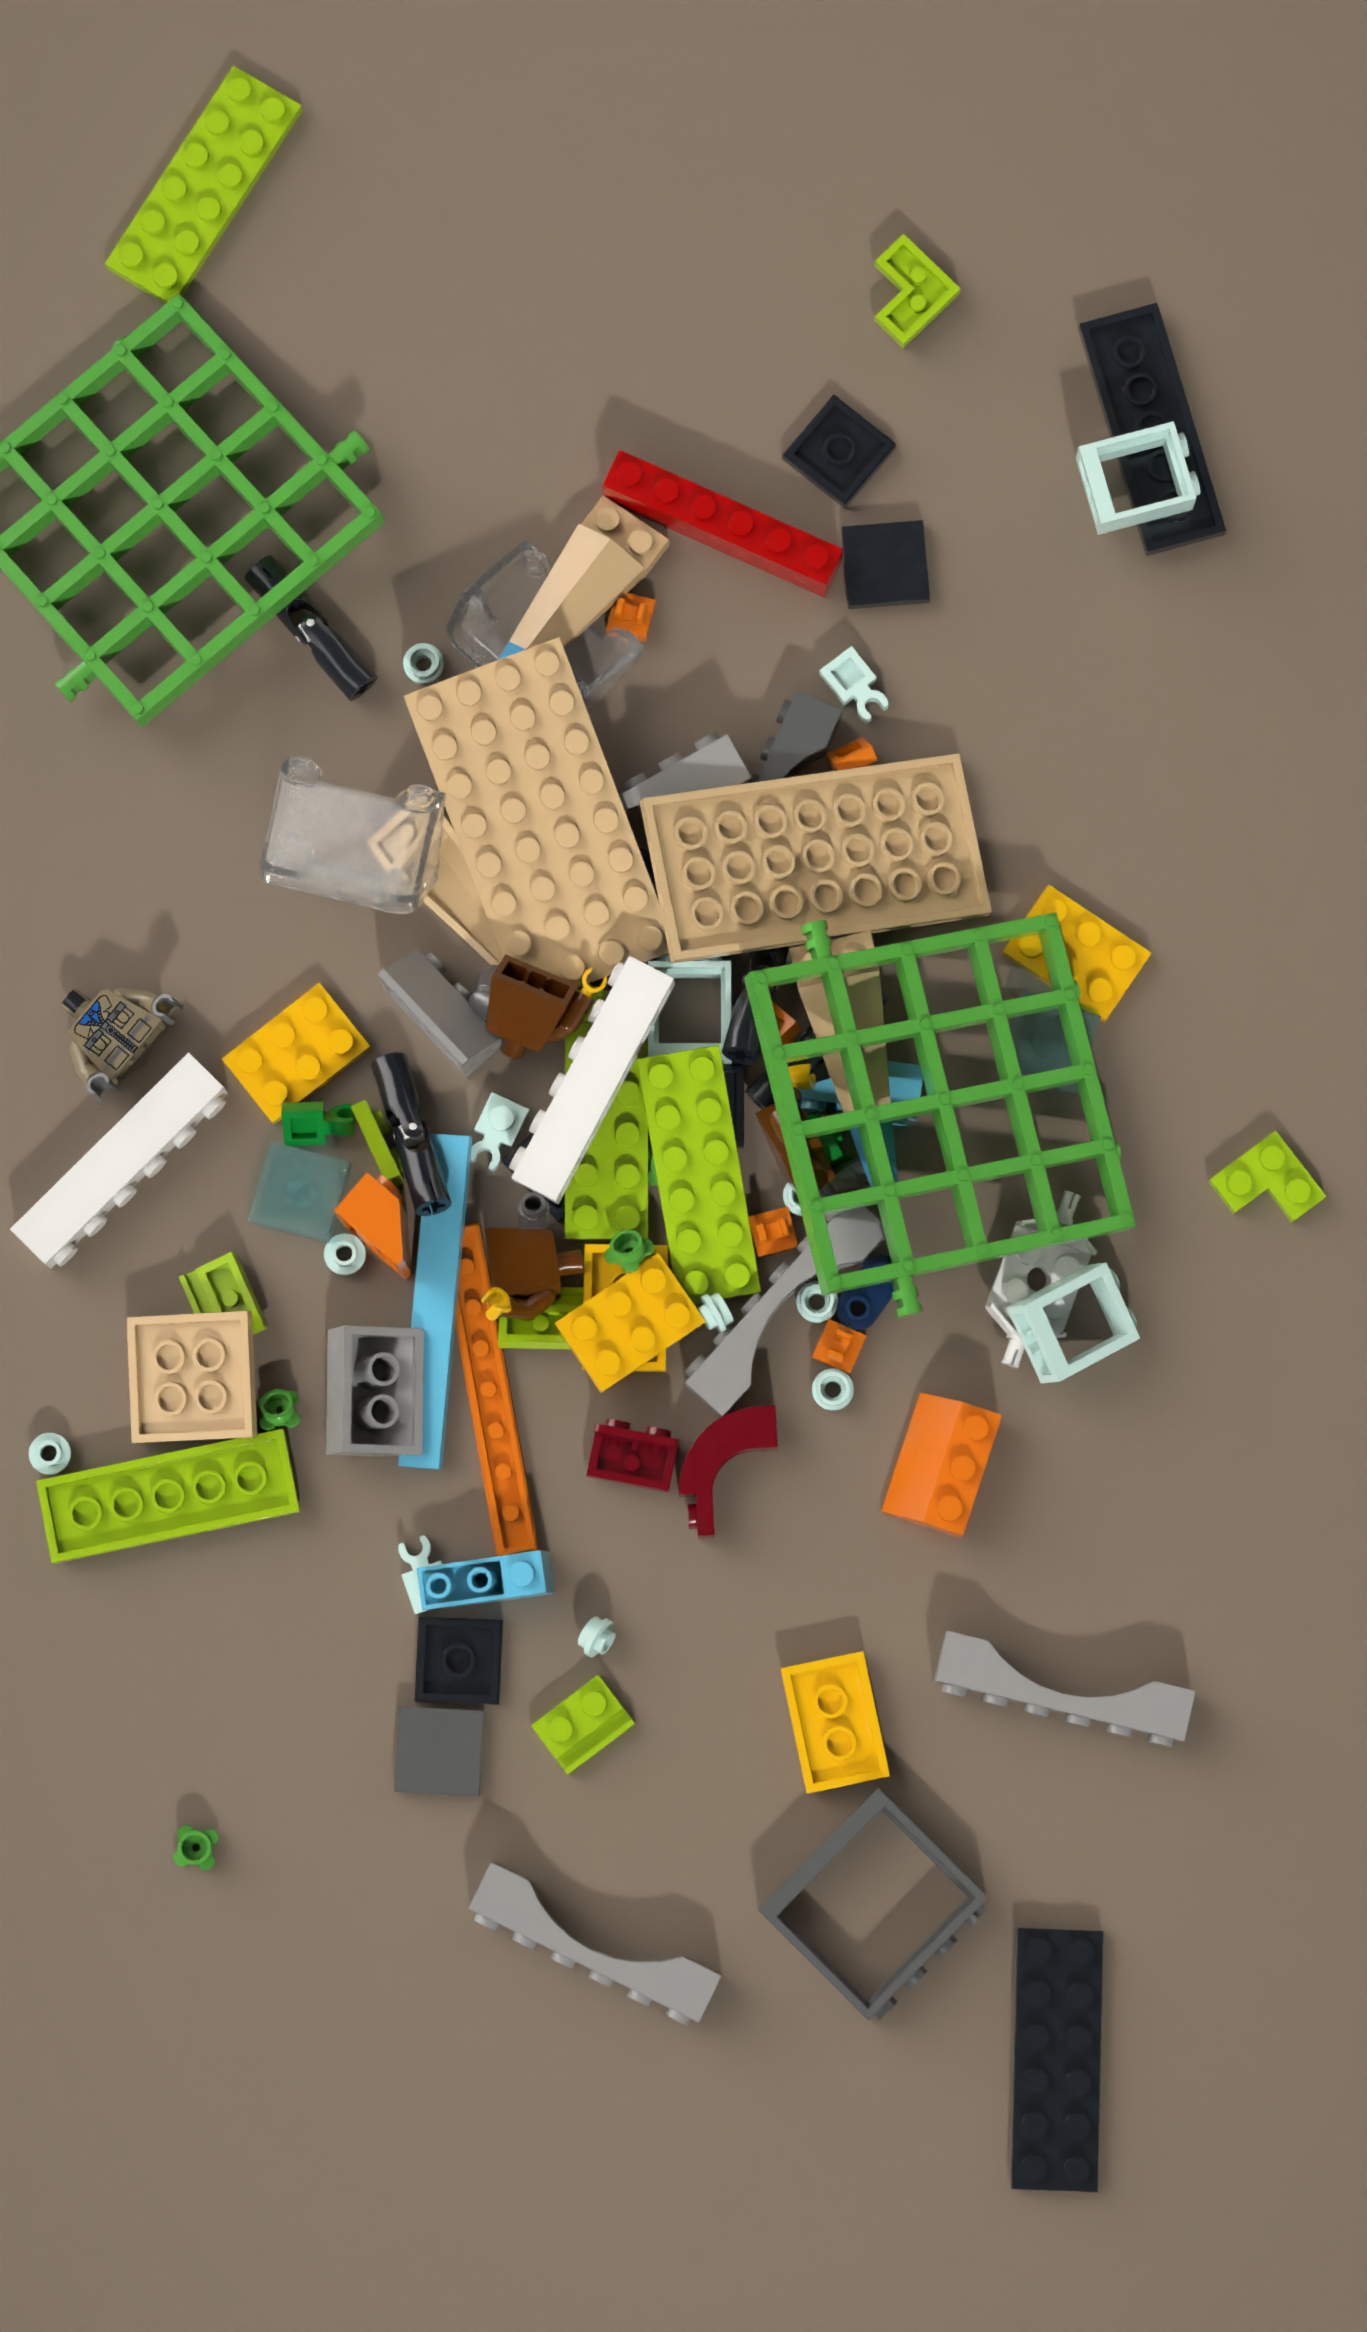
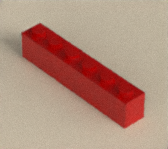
M620 449L602 484L603 495L620 507L824 598L842 563L843 548Z

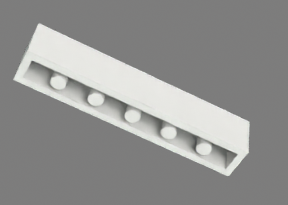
M631 956L628 957L625 964L618 962L607 982V984L612 986L610 993L605 1001L598 999L588 1017V1021L593 1023L586 1038L579 1035L568 1055V1058L572 1059L573 1062L566 1075L560 1072L555 1078L549 1091V1095L554 1097L546 1112L541 1109L538 1111L529 1128V1132L533 1133L534 1136L527 1149L522 1146L519 1147L509 1166L514 1171L511 1177L514 1182L533 1192L540 1193L543 1197L558 1205L675 986L674 978Z
M188 1052L10 1230L50 1269L56 1263L60 1267L63 1266L75 1255L78 1250L75 1245L86 1234L92 1237L106 1224L107 1218L105 1215L115 1205L120 1208L131 1200L137 1192L134 1186L145 1175L151 1178L163 1168L167 1162L164 1158L166 1154L175 1146L178 1149L185 1146L196 1134L194 1127L204 1117L208 1120L213 1118L224 1107L226 1101L223 1098L228 1092Z

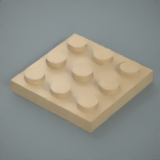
M252 1311L127 1317L132 1443L257 1437Z

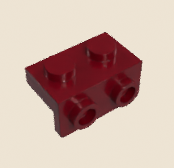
M606 1419L605 1425L595 1424L587 1477L669 1493L679 1444L678 1439L671 1438L672 1431L657 1427H647L646 1433L629 1430L630 1423L616 1419Z

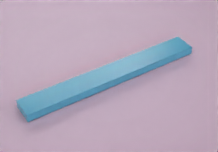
M430 1133L452 1204L448 1209L439 1214L433 1215L431 1211V1216H421L411 1328L424 1329L422 1455L399 1456L398 1466L442 1470L473 1138L470 1136Z

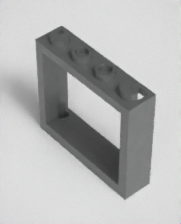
M877 1788L758 1911L869 2021L874 2015L880 2020L895 2006L898 2001L893 1995L904 1984L911 1989L926 1974L927 1970L922 1965L934 1953L941 1958L957 1942V1939L952 1934L963 1923L970 1928L987 1910L982 1904L988 1897ZM881 1810L967 1898L886 1982L866 2000L780 1913Z

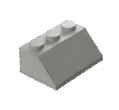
M416 948L383 968L377 974L386 993L467 1078L500 1048L502 1039L489 1033L486 1029L487 1019L482 1018L472 1010L469 1004L471 994L459 982L452 986L442 974L447 970L431 952L424 956Z
M351 1325L328 1329L326 1455H422L424 1329Z

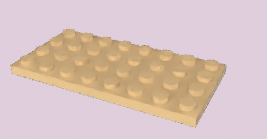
M560 637L403 696L502 959L505 954L579 984L578 987L583 986L582 977L585 970L591 966L594 967L587 976L588 983L604 978L606 974L607 976L611 975L618 962L625 964L629 956L644 963L669 953L657 895Z
M959 753L648 797L640 801L671 964L805 944L807 938L802 934L801 926L818 920H826L828 926L826 934L831 939L870 930L871 933L984 917L992 913Z

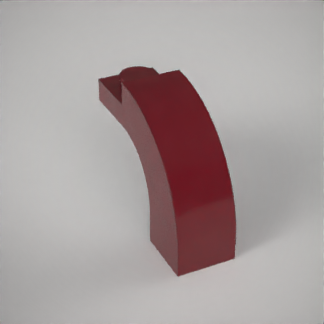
M776 1405L747 1407L724 1415L709 1425L689 1449L680 1473L679 1497H696V1504H688L689 1529H698V1539L715 1538L713 1485L720 1469L730 1459L743 1453L778 1450Z

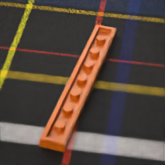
M474 1223L464 1226L455 1326L497 1556L538 1551L539 1546L503 1348L498 1346V1320H488L485 1313L492 1305L481 1302L482 1297L492 1287L480 1223Z

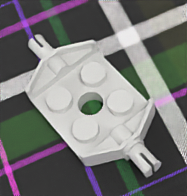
M1064 1190L1057 1210L1060 1228L1075 1225L1072 1218L1081 1198L1080 1195ZM1035 1219L1016 1221L1010 1238L1037 1233L1038 1229ZM1088 1239L1003 1257L985 1305L986 1310L1007 1333L1006 1338L1010 1340L1001 1363L1018 1368L1025 1349L1007 1307L1036 1292L1028 1285L1027 1277L1029 1272L1035 1267L1041 1269L1046 1276V1285L1044 1286L1046 1287L1088 1265L1090 1257L1097 1254V1250ZM1079 1289L1043 1307L1056 1338L1067 1336V1333L1063 1331Z

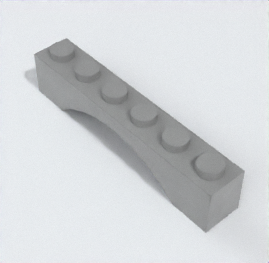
M713 732L695 742L694 745L697 751L684 759L680 752L658 763L661 772L647 779L642 772L624 782L622 786L625 792L620 794L619 797L626 811L639 805L643 798L739 785L750 779L751 775L728 734L719 738L716 732Z
M866 1207L825 1215V1219L829 1222L827 1228L838 1270L862 1265L886 1238L882 1221ZM807 1236L796 1248L801 1253L791 1265L784 1261L768 1280L773 1284L763 1296L756 1292L740 1311L745 1316L735 1328L729 1324L726 1326V1331L720 1332L715 1337L713 1343L717 1345V1348L706 1359L700 1354L685 1371V1374L690 1377L685 1382V1387L720 1418L728 1414L751 1389L752 1364L758 1342L767 1323L781 1304L792 1294L817 1278Z
M951 1631L945 1632L933 1681L942 1684L941 1692L966 1697L967 1690L984 1694L982 1702L1007 1707L1008 1700L1025 1704L1023 1712L1048 1717L1049 1711L1052 1710L1066 1714L1065 1722L1090 1727L1091 1720L1108 1724L1106 1729L1108 1733L1131 1738L1132 1730L1149 1734L1147 1742L1172 1748L1174 1740L1179 1742L1185 1741L1196 1692L1153 1681L1133 1691L1114 1696L1081 1697L1062 1694L1042 1687L1018 1673L998 1654L988 1640Z
M495 1862L490 1863L468 1908L476 1912L473 1920L494 1931L497 1930L500 1924L514 1931L512 1940L535 1950L539 1943L553 1950L550 1958L571 1969H573L577 1962L591 1969L588 1975L589 1978L610 1988L614 1981L630 1988L626 1995L629 1998L650 2007L652 2000L668 2007L665 2013L666 2016L688 2026L691 2019L700 2022L722 1974L685 1956L666 1960L634 1961L616 1958L588 1947L572 1937L553 1919L539 1899L531 1880Z

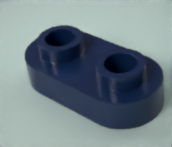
M882 1254L875 1255L869 1258L860 1270L892 1264L891 1257ZM892 1282L844 1291L838 1301L836 1310L839 1322L857 1332L870 1328L892 1299L891 1293L894 1292ZM852 1303H863L866 1312L862 1316H854L850 1312V1305Z

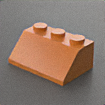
M367 1172L333 1211L350 1233L359 1238L364 1245L407 1280L411 1276L412 1270L408 1216L402 1206L405 1200L399 1193L400 1190L382 1174L375 1179Z
M920 1392L881 1512L961 1539L1002 1415L961 1401Z

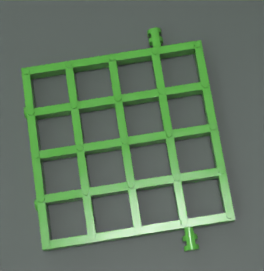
M179 293L127 337L123 336L117 339L107 354L3 441L0 440V473L9 466L40 500L36 506L0 535V570L82 661L76 668L72 667L66 672L67 675L63 679L59 678L55 681L54 685L71 703L77 698L76 695L80 691L84 692L88 689V685L97 678L141 728L147 725L385 523L382 513L342 471L348 465L352 466L357 461V457L361 454L365 455L370 450L363 438L353 430L347 435L348 438L345 441L337 443L335 449L327 454ZM180 322H183L209 350L213 357L172 392L168 393L137 358ZM125 370L156 405L110 442L79 407ZM230 373L262 409L216 446L185 410ZM67 418L96 449L98 454L52 491L23 459L22 455ZM173 422L204 458L158 495L127 459ZM278 426L310 462L265 499L233 463ZM115 470L144 502L146 507L100 544L69 508ZM220 474L249 505L252 511L207 548L175 512ZM324 479H327L359 515L314 553L281 516ZM57 519L88 555L45 592L41 593L10 557ZM163 523L192 555L194 560L152 596L148 597L116 561ZM269 527L301 562V565L256 602L223 565ZM105 572L133 603L136 609L90 647L58 610ZM211 576L241 609L243 614L197 652L165 614ZM150 626H153L185 663L138 701L106 664Z
M1056 912L832 956L830 946H832L831 938L826 934V930H828L826 920L813 921L801 926L802 934L807 938L805 942L806 950L810 952L812 960L752 971L744 977L822 1296L891 1281L894 1290L891 1293L893 1302H897L898 1309H896L897 1318L908 1317L923 1312L921 1303L917 1301L919 1293L917 1287H914L913 1276L1127 1231L1136 1226L1119 1161L1121 1149L1113 1137L1078 1000L1080 988L1077 981L1073 980ZM1039 934L1053 991L1003 1001L989 944ZM967 949L981 1006L930 1016L916 958ZM894 963L908 1020L856 1030L843 973ZM821 977L835 1035L782 1045L768 987ZM1058 1009L1072 1066L1022 1076L1008 1018ZM986 1023L1000 1081L949 1091L935 1033ZM913 1038L927 1096L875 1106L861 1048ZM840 1052L854 1111L801 1121L787 1063ZM1077 1083L1091 1141L1041 1152L1026 1093ZM1005 1098L1019 1156L968 1167L953 1108ZM932 1113L946 1172L894 1182L880 1123ZM859 1128L873 1187L820 1198L806 1139ZM1096 1158L1110 1217L1060 1228L1045 1168ZM1023 1173L1038 1232L987 1243L972 1184ZM951 1188L965 1248L913 1259L899 1199ZM877 1204L892 1264L839 1275L824 1215Z

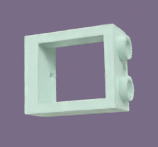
M1174 421L1078 447L1076 461L1098 535L1193 510L1197 499L1196 496L1200 495V485L1195 471H1188L1185 457L1189 456L1187 440L1183 432L1177 434ZM1163 446L1178 497L1115 513L1101 462Z
M669 954L657 957L656 961H648L649 966L674 979L721 978V1043H659L658 1016L648 1035V1057L719 1045L722 1064H732V1061L722 1054L731 1020V961H723V956L671 964Z
M1107 1262L1086 1265L1007 1307L1040 1383L1060 1382L1140 1339L1136 1329V1317L1132 1310L1125 1305L1119 1291V1279L1115 1272L1108 1267ZM1090 1283L1113 1336L1066 1361L1043 1307Z

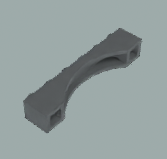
M796 691L792 702L785 699L776 719L777 723L782 724L776 739L771 736L768 737L760 756L761 760L766 761L759 776L753 773L748 783L793 777L810 763L824 757L840 723L842 709L800 691Z

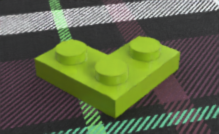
M904 233L875 260L874 266L900 292L875 316L874 322L904 349L960 295L961 288Z
M1276 1130L1208 1181L1232 1214H1235L1264 1191H1267L1291 1223L1327 1197Z

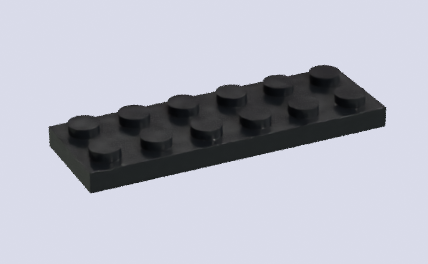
M1154 303L1080 323L1078 331L1110 438L1174 421L1177 434L1183 432L1187 440L1189 456L1185 457L1188 471H1195L1199 481L1200 495L1196 496L1197 499L1193 510L1137 524L1146 556L1225 535L1224 521L1158 304ZM1163 446L1117 458L1132 509L1178 497Z
M1017 1928L1011 2189L1098 2192L1103 1931Z

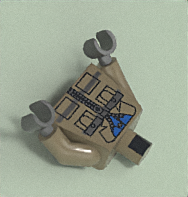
M119 987L113 992L103 988L93 1001L77 988L73 989L66 996L61 1004V1008L76 1019L67 1032L73 1039L68 1051L77 1077L84 1083L87 1091L98 1104L102 1105L104 1103L100 1096L105 1089L112 1088L115 1093L118 1091L117 1086L165 1030L166 1026L162 1020L168 1025H173L175 1021L168 1017L169 1011L174 1007L183 1009V1004L169 994L159 995L149 990Z

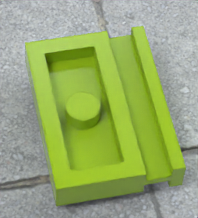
M366 1099L350 1106L382 1175L395 1186L405 1183L400 1173L403 1169L397 1149L394 1147L389 1150L383 1137L390 1130L380 1109L372 1112Z
M231 1251L179 1277L194 1314L252 1311L253 1335L269 1328L237 1252Z
M561 1287V1298L558 1301H554L552 1306L534 1320L527 1321L504 1316L499 1317V1348L570 1349L554 1323L583 1304L584 1287Z
M597 1675L532 1724L531 1727L566 1774L569 1775L635 1725V1723L601 1677Z

